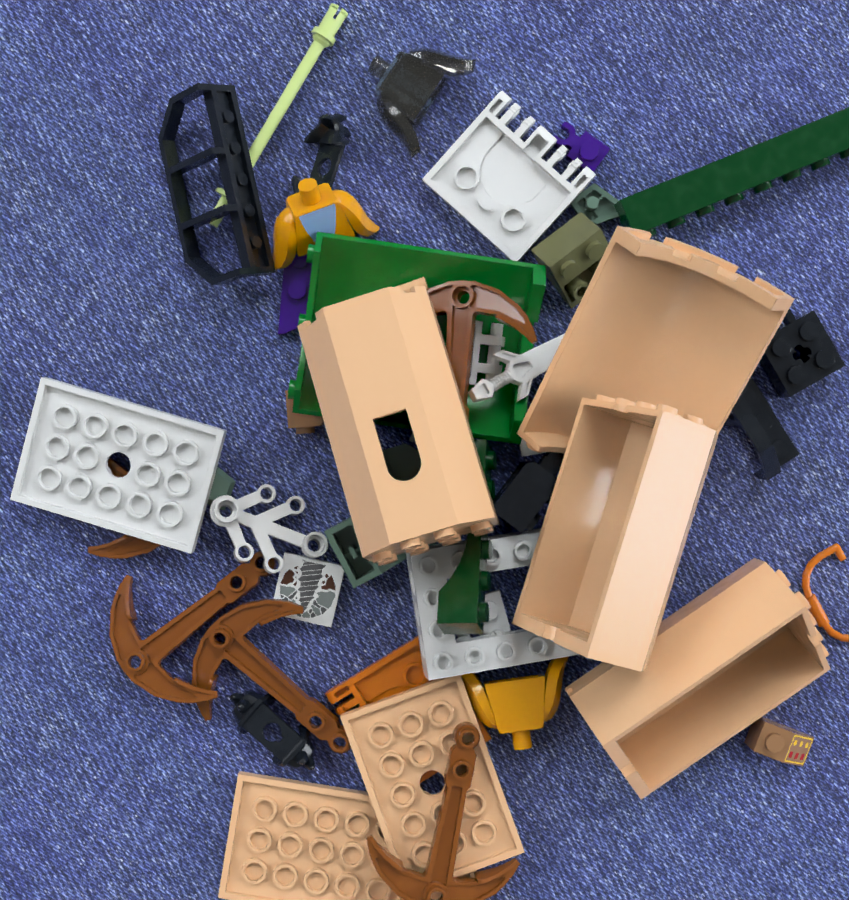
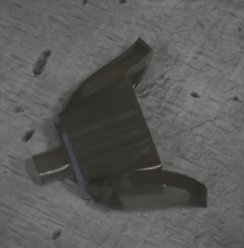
M431 48L411 49L408 53L400 51L392 63L387 62L378 55L372 60L368 72L380 79L376 86L378 113L387 127L404 144L411 158L421 152L420 141L415 129L447 83L448 77H460L473 73L476 59L461 58Z

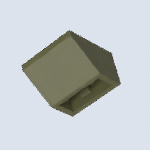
M580 212L531 249V252L538 264L546 266V277L572 309L581 302L608 246V242L601 228Z

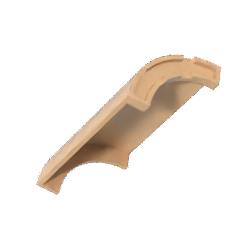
M617 226L519 427L517 435L526 442L528 448L535 452L565 454L582 397L596 399L597 394L615 400L616 397L623 398L634 403L636 401H643L655 405L656 408L657 404L667 405L678 409L677 414L681 415L682 418L684 414L704 419L703 424L708 428L716 430L717 434H719L795 299L758 276L754 282L736 273L739 266L704 250L669 237H665L662 243L650 239L652 234L648 231Z

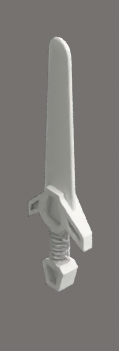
M565 333L520 355L501 350L491 356L506 364L505 371L489 380L481 379L468 392L472 401L489 400L493 397L494 391L509 383L518 385L517 402L527 397L532 380L548 370Z

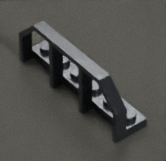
M197 83L169 99L158 137L185 262L211 285H223L242 277L275 273L235 86ZM204 95L215 147L206 149L179 162L175 138L185 105ZM218 158L228 204L192 218L182 174ZM230 214L242 268L221 275L200 257L194 229Z
M750 377L732 409L733 414L728 416L724 426L742 427L756 449L762 469L754 473L757 479L769 480L782 472L780 466L798 456L799 452L753 378Z

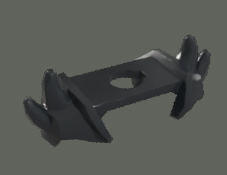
M342 114L321 115L318 125L304 138V143H319V150L310 178L315 179L318 185L329 183L331 189L345 145L349 144V140L345 137L351 136L349 129L341 124V122L347 119ZM330 159L331 168L322 178L321 166L326 160ZM296 175L291 179L294 194L299 192L298 184L301 181Z
M250 690L242 694L234 693L230 696V700L234 704L232 713L238 725V732L240 734L249 732L274 755L272 761L276 766H288L294 769L303 766L308 770H314L315 762L312 755L315 748L309 738L310 731L300 724L298 726L299 733H297L267 705H273L276 698L269 693L264 696ZM275 723L279 725L282 731L281 736L283 737L280 742L277 740L269 741L264 737L263 729L267 724Z

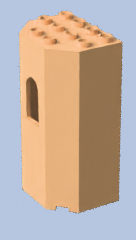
M399 286L379 289L323 307L315 313L316 320L313 323L311 321H304L297 326L362 558L378 563L379 566L397 561V555L402 553H410V556L430 551L428 545L435 542L442 543V546H449L461 542V536L468 533L474 534L475 537L494 531L493 526L499 524L434 306L425 286H413L410 288V293L400 290ZM406 410L421 458V468L414 478L407 481H399L394 479L388 471L374 420Z
M598 394L596 399L582 397L512 624L542 638L554 641L553 643L586 658L640 672L646 670L717 443L718 434L716 430L704 425V419L684 414L682 418L681 415L677 414L678 409L663 404H657L656 408L655 405L643 401H636L634 403L623 398L616 397L615 400Z
M753 558L661 621L646 670L640 672L602 662L564 688L605 751L641 800L830 670L826 659L829 656V652L821 643L823 637L815 627L817 621L808 610L811 606L800 591L794 594L789 588L791 586L789 580L780 569L774 571L767 562Z

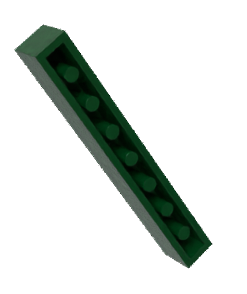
M849 107L619 200L614 206L622 226L648 231L652 234L651 237L657 235L655 229L665 225L668 230L686 223L685 217L696 214L697 218L708 215L715 211V205L722 202L725 203L726 207L744 199L742 194L751 190L757 195L773 188L771 182L782 178L783 183L802 176L800 171L811 167L813 172L831 164L830 158L838 155L841 160L848 158Z

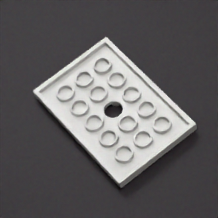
M41 377L10 500L192 554L197 544L227 430L48 377ZM113 453H123L130 460V471L124 477L114 476L108 467V459Z

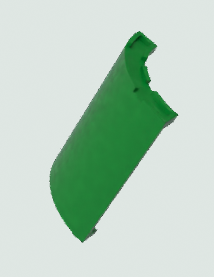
M317 232L315 244L308 245L306 263L312 264L306 314L300 313L298 325L304 321H311L313 323L316 320L315 313L323 307L425 277L428 288L448 281L466 280L477 281L499 289L523 309L534 326V322L538 323L546 288V266ZM464 294L461 297L460 302L462 304L469 301V294ZM447 314L437 316L445 346L447 339ZM479 314L476 317V321H483L482 334L490 335L491 323L503 324L494 316ZM504 324L502 337H505V345L501 347V350L520 355L533 349L534 344L523 334ZM480 344L478 363L487 364L488 345ZM302 345L296 380L290 379L288 399H294L292 413L323 417ZM500 361L499 365H502V372H504L506 364ZM477 373L476 383L481 379H485L486 374ZM509 383L494 391L493 397L489 400L473 402L468 394L469 425L473 438L521 444L522 438L517 435V432L527 413L528 396L517 402L518 385ZM469 384L468 392H469L475 385H470V384ZM406 410L374 420V423L378 425L412 429Z

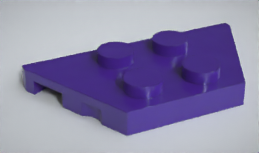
M296 252L292 263L283 270L279 335H285L298 329L300 313L306 314L312 264L306 263L307 254L298 257Z

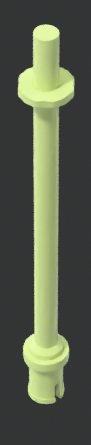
M331 3L319 26H314L311 31L313 35L311 46L249 149L252 167L256 164L323 49L334 45L336 41L334 37L348 16V13L342 8L336 19L333 18L339 8L338 5ZM217 187L215 191L221 197L215 208L228 204L225 190ZM224 217L217 219L213 222H210L209 224L218 228L219 224L221 223Z

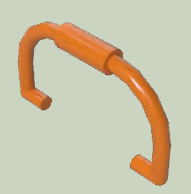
M835 543L817 553L808 561L802 573V589L805 598L811 606L809 610L817 621V625L822 627L829 636L841 642H849V634H842L831 627L829 624L830 620L816 595L812 594L810 589V575L814 567L821 560L833 553L836 554L839 561L847 558L840 545Z

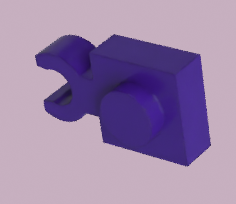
M564 122L561 128L567 132L568 138L562 140L554 135L557 139L555 146L559 148L564 145L570 150L565 157L568 161L572 162L578 158L583 162L579 169L583 170L587 166L594 172L610 148L586 130L581 137L577 136L574 127L570 123Z

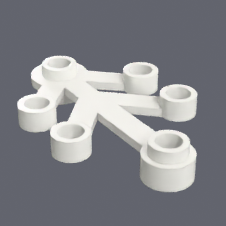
M269 484L261 485L257 491L239 499L229 495L217 497L210 506V517L216 525L226 527L235 547L233 552L234 558L238 562H248L254 555V549L252 545L246 543L239 524L251 528L264 557L263 568L269 574L279 572L284 565L282 557L276 553L269 536L302 548V552L309 558H318L328 549V540L320 532H311L306 536L273 523L288 515H299L304 510L305 502L299 496H292L285 503L256 516L243 510L258 503H271L276 496L273 486ZM262 489L270 491V499L266 500L261 497L260 492ZM294 500L299 503V511H293L290 508L291 501ZM226 506L230 509L231 514L229 517H223L220 514L221 507ZM313 540L318 544L317 551L309 549V541ZM240 547L248 549V558L239 556L238 550ZM271 558L278 561L279 565L275 570L268 566V561Z

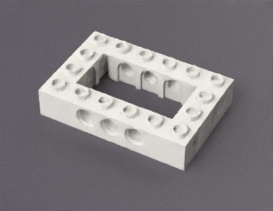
M541 528L531 531L526 530L523 533L514 532L489 536L488 540L492 542V559L487 560L486 571L494 572L530 566ZM467 540L449 546H442V544L429 546L430 551L415 556H410V553L406 554L423 673L429 681L580 655L553 643L554 641L542 638L525 629L508 632L495 630L493 635L473 638L466 635L456 640L455 634H443L437 625L439 591L447 583V579L451 578L459 565Z

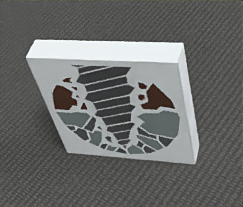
M284 552V565L279 573L274 599L291 601L304 606L303 614L285 617L332 627L345 572L341 564Z

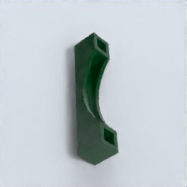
M486 439L474 440L491 498L494 499L495 483L494 480H491V470H496V452L491 451ZM468 533L466 547L460 563L451 578L439 591L437 625L443 634H483L484 623L489 621L488 602H485V591H490L491 576L490 572L486 571L487 560L492 559V542L488 540V534L475 537L474 534Z

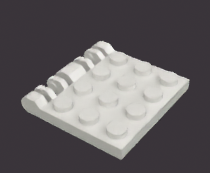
M501 91L422 180L507 258L519 261L573 200L588 186L596 174L586 166L569 183L567 180L571 178L583 162L578 158L573 160L561 175L553 169L565 157L568 149L562 145L547 162L542 158L556 144L557 139L540 125L523 142L521 138L530 130L536 120L531 116L526 118L513 133L507 125L516 118L521 107L514 103L498 119L497 117L500 116L512 101L504 91Z

